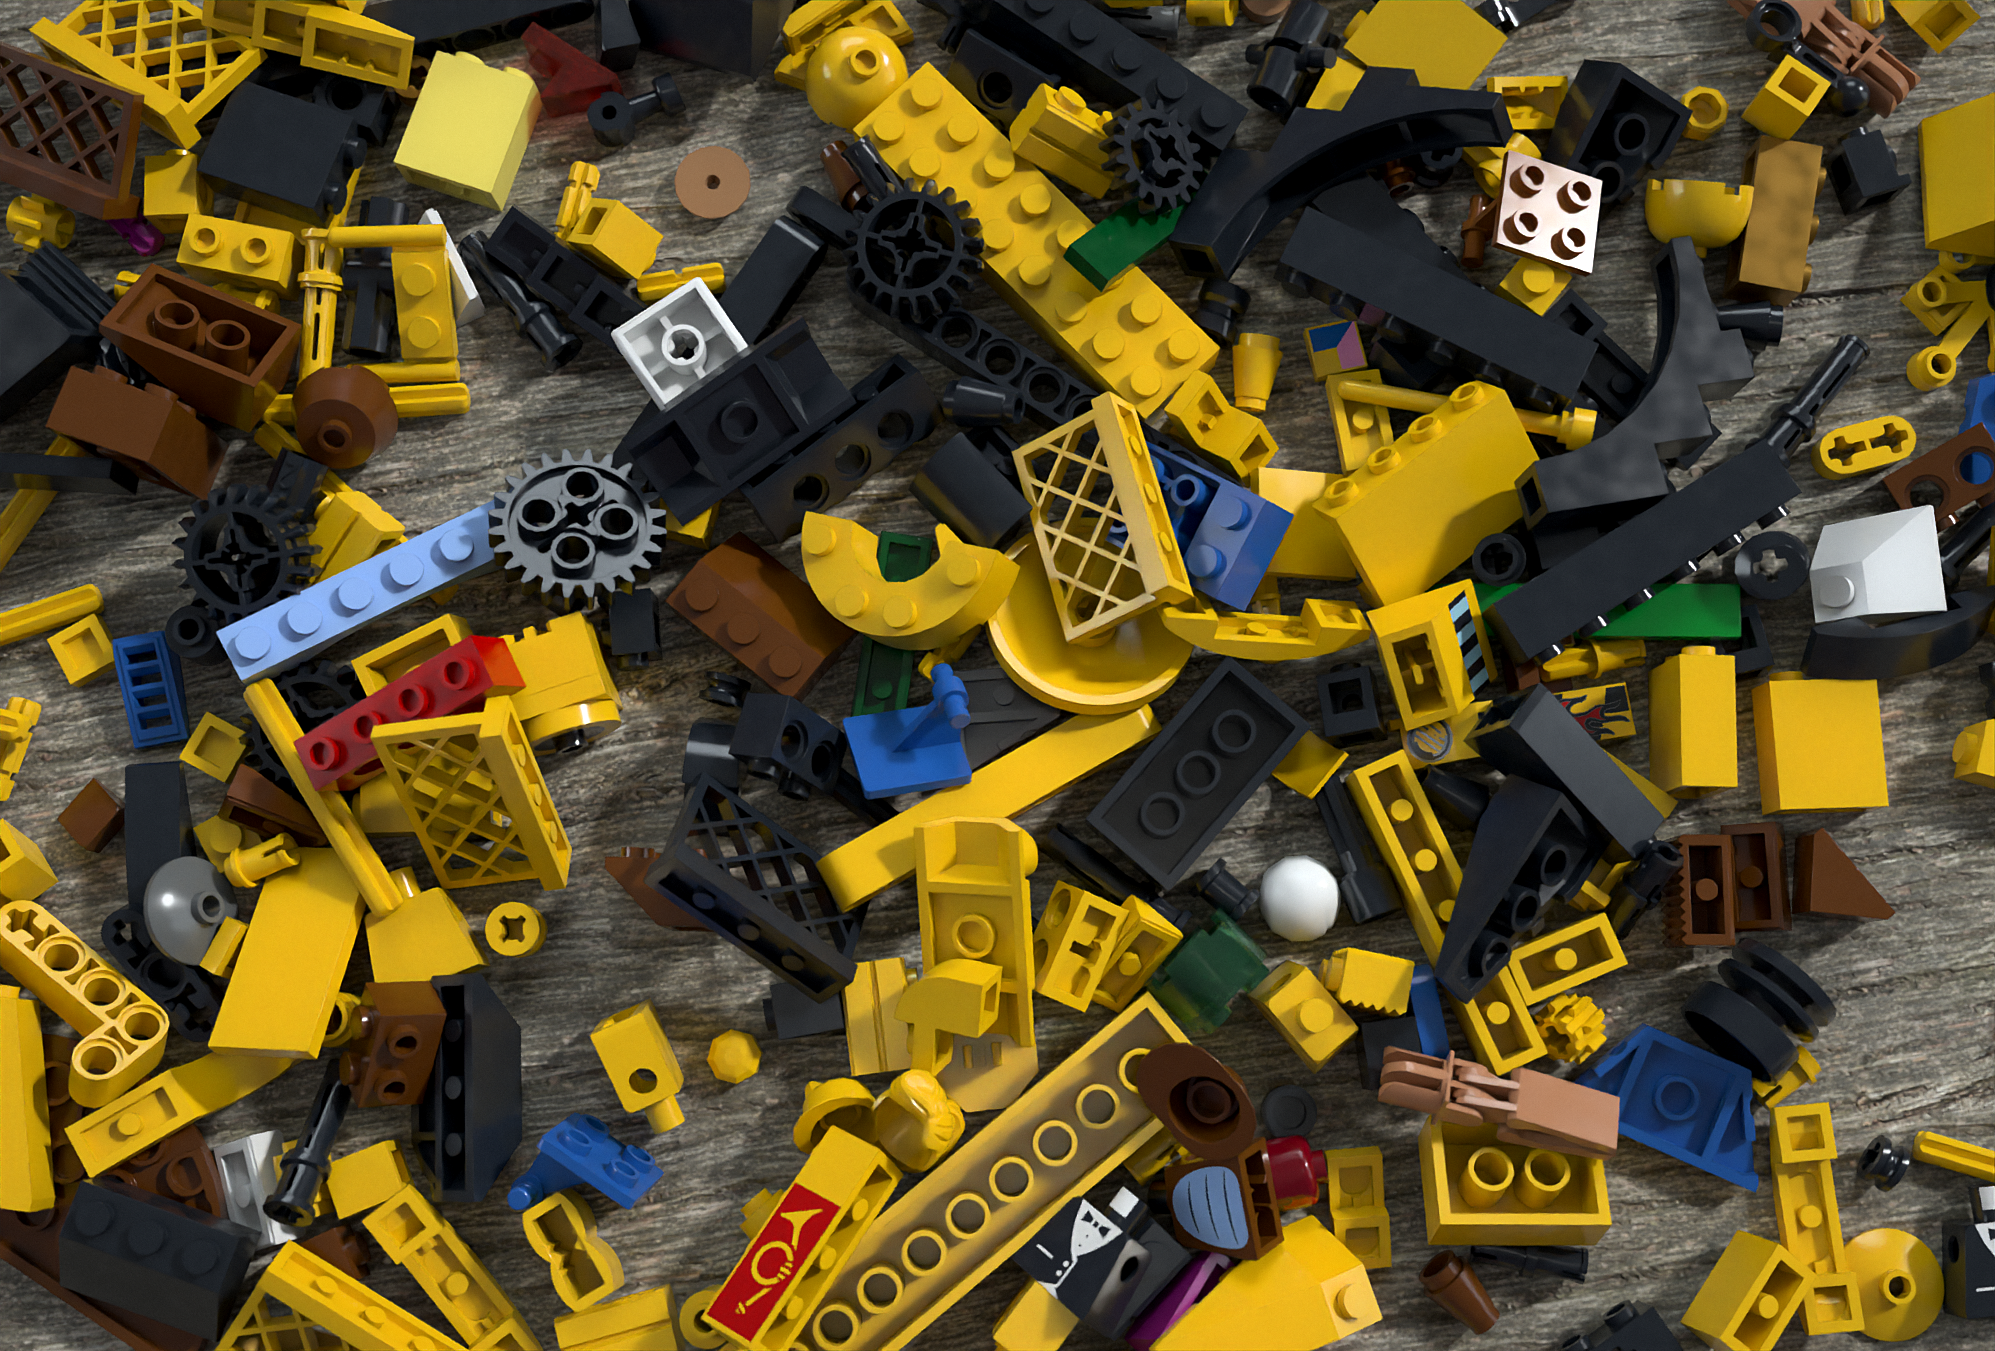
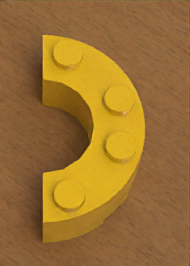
M809 511L805 512L801 535L802 559L807 579L818 600L826 610L845 625L879 643L893 648L929 650L959 641L958 636L969 631L978 623L984 625L995 614L1010 593L1020 569L1019 565L998 550L948 540L939 560L923 575L906 582H887L881 575L876 558L878 537L852 520Z

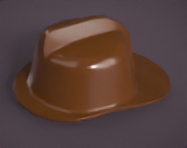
M1186 1042L1162 1044L1152 1048L1141 1059L1136 1073L1138 1093L1147 1107L1188 1152L1205 1160L1224 1161L1240 1155L1251 1144L1257 1128L1256 1113L1242 1078L1232 1068L1221 1064L1203 1048Z

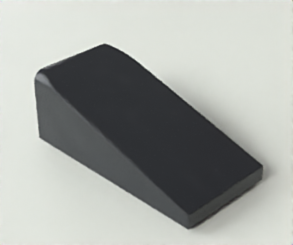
M593 0L595 6L594 28L597 73L604 75L633 69L641 41L626 1Z

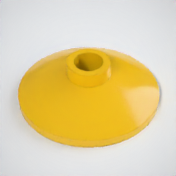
M1891 1228L1870 1229L1856 1235L1846 1243L1844 1251L1847 1270L1856 1272L1865 1330L1860 1332L1881 1341L1898 1342L1916 1337L1928 1329L1940 1312L1945 1290L1942 1270L1932 1251L1915 1236ZM1899 1276L1903 1281V1290L1899 1296L1893 1297L1889 1291V1283L1891 1279Z

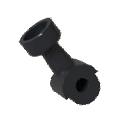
M669 72L652 80L654 90L626 99L617 92L607 91L600 93L601 98L592 102L587 111L588 122L597 141L605 147L613 148L622 144L624 147H627L634 138L638 123L662 109L668 117L685 111L686 107Z

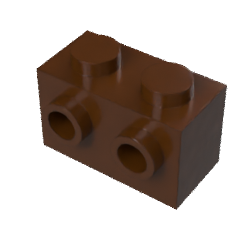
M431 981L365 983L360 1006H355L351 1013L352 1038L349 1050L342 1053L339 1063L340 1080L344 1086L349 1087L358 1108L423 1104L447 1015Z

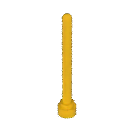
M1349 378L1343 379L1337 387L1339 396L1346 400L1431 414L1450 399V396ZM1575 407L1573 412L1562 411L1560 416L1514 408L1526 432L1557 437V443L1566 444V450L1575 451L1591 443L1597 411Z

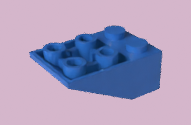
M1146 441L1190 585L1222 602L1245 611L1294 514ZM1119 508L1118 514L1122 515L1121 508ZM1115 519L1106 541L1123 549L1129 535L1126 524Z

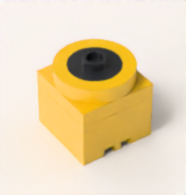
M581 611L548 621L546 623L547 631H538L533 626L522 629L525 638L516 642L514 635L497 637L504 638L527 686L512 695L510 699L534 757L552 753L566 754L588 746L589 742L610 734L622 725L618 711L623 710V706L600 632Z

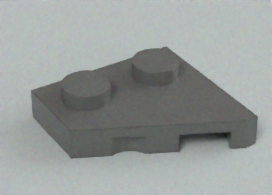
M1003 668L953 671V676L963 681L969 696V704L966 709L970 714L971 720L967 726L961 728V745L971 771L1060 718L1058 708L1048 705L1024 691L1007 675Z

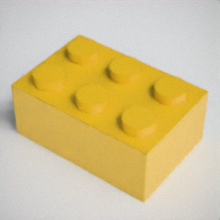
M1428 1115L1418 1135L1428 1245H1597L1612 1226L1603 1160L1501 1141L1497 1138L1498 1125L1491 1122L1482 1123L1476 1127H1469L1438 1120L1435 1125H1432V1115Z

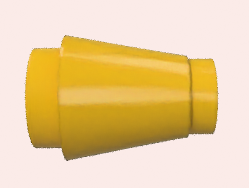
M1256 333L1239 334L1238 345L1232 346L1234 408L1251 412H1265L1266 402H1268L1284 354L1279 350V338Z

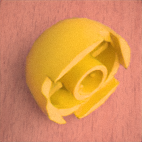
M858 25L840 28L820 42L810 57L804 84L808 102L818 117L828 125L832 122L837 127L845 128L846 133L853 134V128L908 80L909 75L905 57L893 40L879 30Z
M1655 179L1647 180L1644 200L1645 220L1649 231L1660 242L1667 244L1671 238L1691 236L1696 255L1700 258H1706L1707 248L1726 246L1739 236L1747 223L1754 191L1752 186L1740 185L1739 195H1734L1735 188L1725 187L1726 183L1664 179L1663 190H1661L1662 182Z

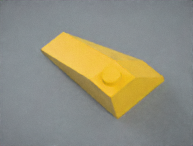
M1307 1215L1283 1225L1284 1241L1258 1261L1243 1259L1237 1266L1230 1267L1219 1278L1220 1283L1200 1303L1193 1304L1149 1347V1350L1312 1351L1382 1320L1383 1317L1363 1263L1313 1215Z

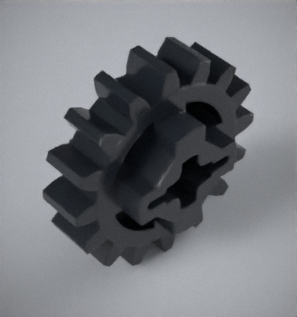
M1143 97L1112 112L1113 119L1102 126L1103 131L1109 138L1098 143V148L1107 153L1109 157L1108 161L1101 164V168L1104 171H1112L1115 177L1109 185L1111 190L1122 188L1125 191L1123 204L1129 206L1138 201L1139 212L1142 215L1154 211L1156 216H1161L1188 203L1191 200L1189 194L1198 190L1200 186L1193 175L1203 171V166L1193 160V154L1200 150V146L1188 141L1187 136L1192 130L1190 124L1180 127L1177 123L1179 111L1174 108L1164 113L1163 101L1160 99L1148 103L1146 98Z

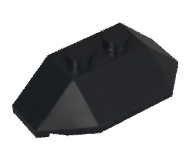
M480 973L432 976L431 983L447 1015L423 1104H411V1143L421 1170L431 1184L429 1191L434 1202H482L522 1141L521 1027Z

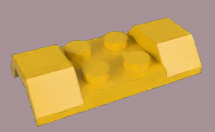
M958 816L917 824L913 827L923 975L935 965L950 959H969L1001 966L1002 977L998 1019L984 1033L1010 1035L1020 1046L1032 1047L1035 1043L1032 1005L1035 972L1029 880H1025L1022 828L1007 818Z

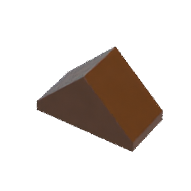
M1823 827L1803 832L1795 839L1791 914L1868 923L1888 920L1896 913Z

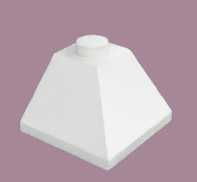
M1926 505L1823 527L1809 570L1815 623L1823 625L1858 616L1869 625L1947 611L1933 506Z

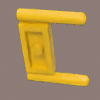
M420 224L331 228L328 232V242L333 248L392 247L391 261L401 354L404 362L352 364L371 370L381 377L385 383L459 381L460 365L457 360V354L459 353L448 249H446L447 233L445 225ZM352 364L346 365L345 368H351Z

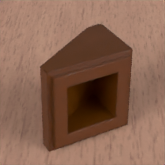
M92 778L57 820L86 851L100 853L125 825V803L99 780Z

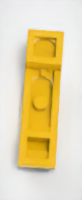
M1192 591L1194 597L1177 605L1164 602L1156 606L1164 626L1175 635L1203 649L1243 659L1280 661L1321 656L1364 642L1369 639L1372 631L1354 601L1305 598L1300 616L1214 611L1206 593Z
M1829 1102L1770 1107L1771 1177L1781 1246L1817 1275L1797 1308L1804 1332L1810 1336L1865 1330L1856 1272L1847 1270L1830 1163V1159L1838 1157Z
M410 1184L406 1185L362 1220V1223L395 1264L398 1265L402 1262L469 1345V1351H544L520 1312L486 1266L448 1221Z

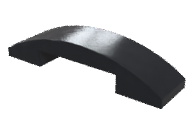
M1570 288L1548 310L1543 318L1599 344L1579 387L1607 415L1620 424L1634 406L1648 373L1603 331L1608 323ZM1711 423L1713 435L1690 455L1666 458L1664 460L1685 472L1714 443L1722 432Z
M1995 585L1949 595L1946 602V612L1871 629L1858 616L1812 627L1799 669L1805 676L1840 680H1869L1914 674L1943 665L1970 650L1985 634L1995 608Z

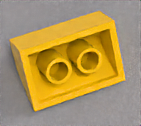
M1995 92L1924 118L1917 126L1926 249L1995 257Z

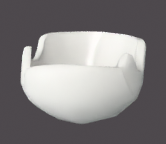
M1307 855L1285 856L1268 868L1263 875L1259 905L1261 914L1273 932L1290 941H1313L1333 927L1341 905V894L1336 878L1325 864Z

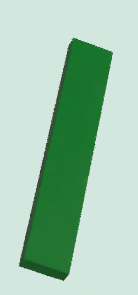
M1435 583L1432 587H1430V588H1429L1428 590H1426L1424 593H1427V592H1430V591H1433V590H1436V589H1439V588H1442V587H1445V586H1448V585H1451V584H1454V583ZM1473 583L1481 614L1493 603L1524 584H1509L1496 587L1486 583ZM1653 584L1651 588L1656 594L1654 597L1630 612H1627L1622 604L1606 613L1611 623L1584 640H1739L1741 637L1740 584ZM1482 616L1488 639H1497ZM1578 632L1573 634L1574 640H1582Z

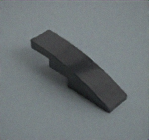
M515 204L511 206L482 248L525 278L527 285L569 314V319L620 355L622 353L611 336L612 331L649 308L645 302L641 301L608 273Z
M183 761L129 764L125 767V850L129 904H143L147 885L153 874L163 864L181 857H197ZM133 921L130 923L131 938L136 937L137 932L141 929L140 925ZM152 944L138 956L143 961L144 958L158 948L155 944ZM158 959L155 962L153 971L157 981L169 987L178 985L181 972L177 964L169 959Z

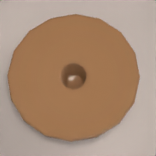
M719 146L701 147L688 154L678 166L674 179L676 195L683 207L693 215L706 219L725 218L738 211L747 200L751 187L750 172L743 159L732 150Z

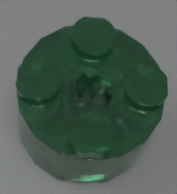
M1220 907L1215 909L1209 916L1216 924L1207 932L1198 925L1161 964L1168 973L1163 980L1159 982L1152 976L1144 986L1192 1033L1202 1028L1211 1035L1232 1013L1227 1003L1240 989L1247 994L1251 993L1270 972V969L1262 963L1267 957V952Z

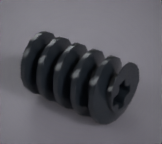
M1767 531L1752 536L1741 546L1735 559V574L1739 584L1748 594L1760 600L1775 601L1788 597L1805 583L1811 567V557L1807 546L1797 536L1785 531ZM1769 550H1774L1777 559H1786L1788 563L1787 568L1778 572V579H1773L1770 571H1761L1760 561L1769 558Z

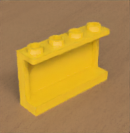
M1476 380L1455 389L1450 395V399L1434 412L1416 419L1411 423L1408 431L1389 446H1384L1374 451L1362 467L1347 478H1342L1332 483L1325 490L1324 496L1312 504V508L1317 516L1327 520L1333 526L1359 572L1363 582L1356 586L1364 602L1378 609L1424 593L1472 556L1476 546L1482 539L1489 535L1503 532L1521 518L1523 512L1514 481L1534 461L1540 459L1505 390Z

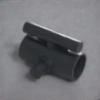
M1293 0L1272 40L1266 39L1261 44H1250L1245 51L1247 63L1258 65L1246 88V93L1260 107L1281 114L1279 121L1284 126L1296 107H1306L1325 69H1331L1335 66L1337 61L1336 52L1341 44L1340 38L1330 33L1334 25L1332 14L1325 7L1311 0Z

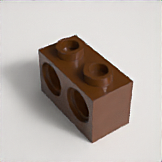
M1980 422L1882 478L1880 482L1899 511L1914 508L1910 502V492L1915 485L1919 483L1935 485L1941 493L1940 505L1934 510L1938 534L1959 522L1960 519L1955 511L1974 500L1980 509L1995 502V441L1984 424ZM1979 455L1988 461L1991 471L1989 478L1984 483L1971 484L1962 478L1959 466L1964 457Z

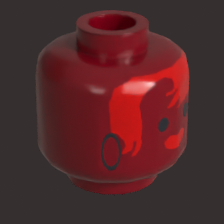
M1300 1134L1265 1140L1279 1212L1315 1205L1320 1197L1319 1185L1329 1183L1322 1149L1311 1151L1308 1140Z

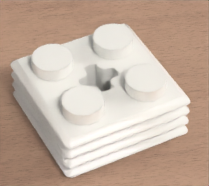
M700 277L690 280L611 333L617 348L661 411L665 409L664 404L748 346ZM684 343L690 349L695 348V355L688 360H685L683 357L678 358L677 348Z

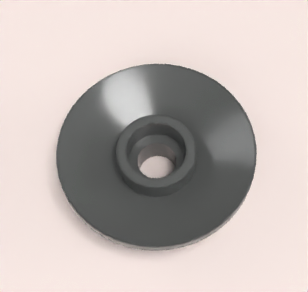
M181 857L163 864L153 874L147 885L144 895L143 913L148 933L156 947L166 957L181 965L199 966L226 916L239 920L238 903L230 882L223 873L219 872L215 865L204 859Z

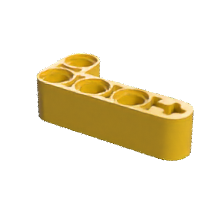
M19 900L12 901L0 909V966L85 1038L73 1051L68 1082L69 1094L75 1102L84 1107L98 1108L106 1106L130 1089L162 1061L169 1028L168 1015L158 1004L42 906L32 901ZM62 967L67 968L68 971H54L52 968ZM103 1001L109 1003V1005L98 1006L91 1002ZM144 1035L151 1039L141 1041L135 1040L131 1036ZM97 1068L103 1069L108 1073L93 1075L86 1071Z

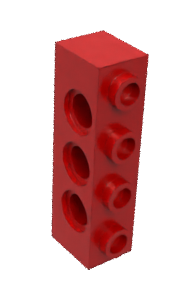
M469 635L293 743L315 792L351 791L386 771L370 738L373 726L484 712L487 698L506 695L511 697L527 686L504 638ZM411 742L394 743L396 750L409 756L423 749Z

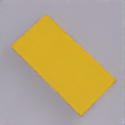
M298 847L286 853L290 855L300 852V862L298 865L287 867L266 877L208 1043V1047L216 1054L317 1059L367 905L334 848Z

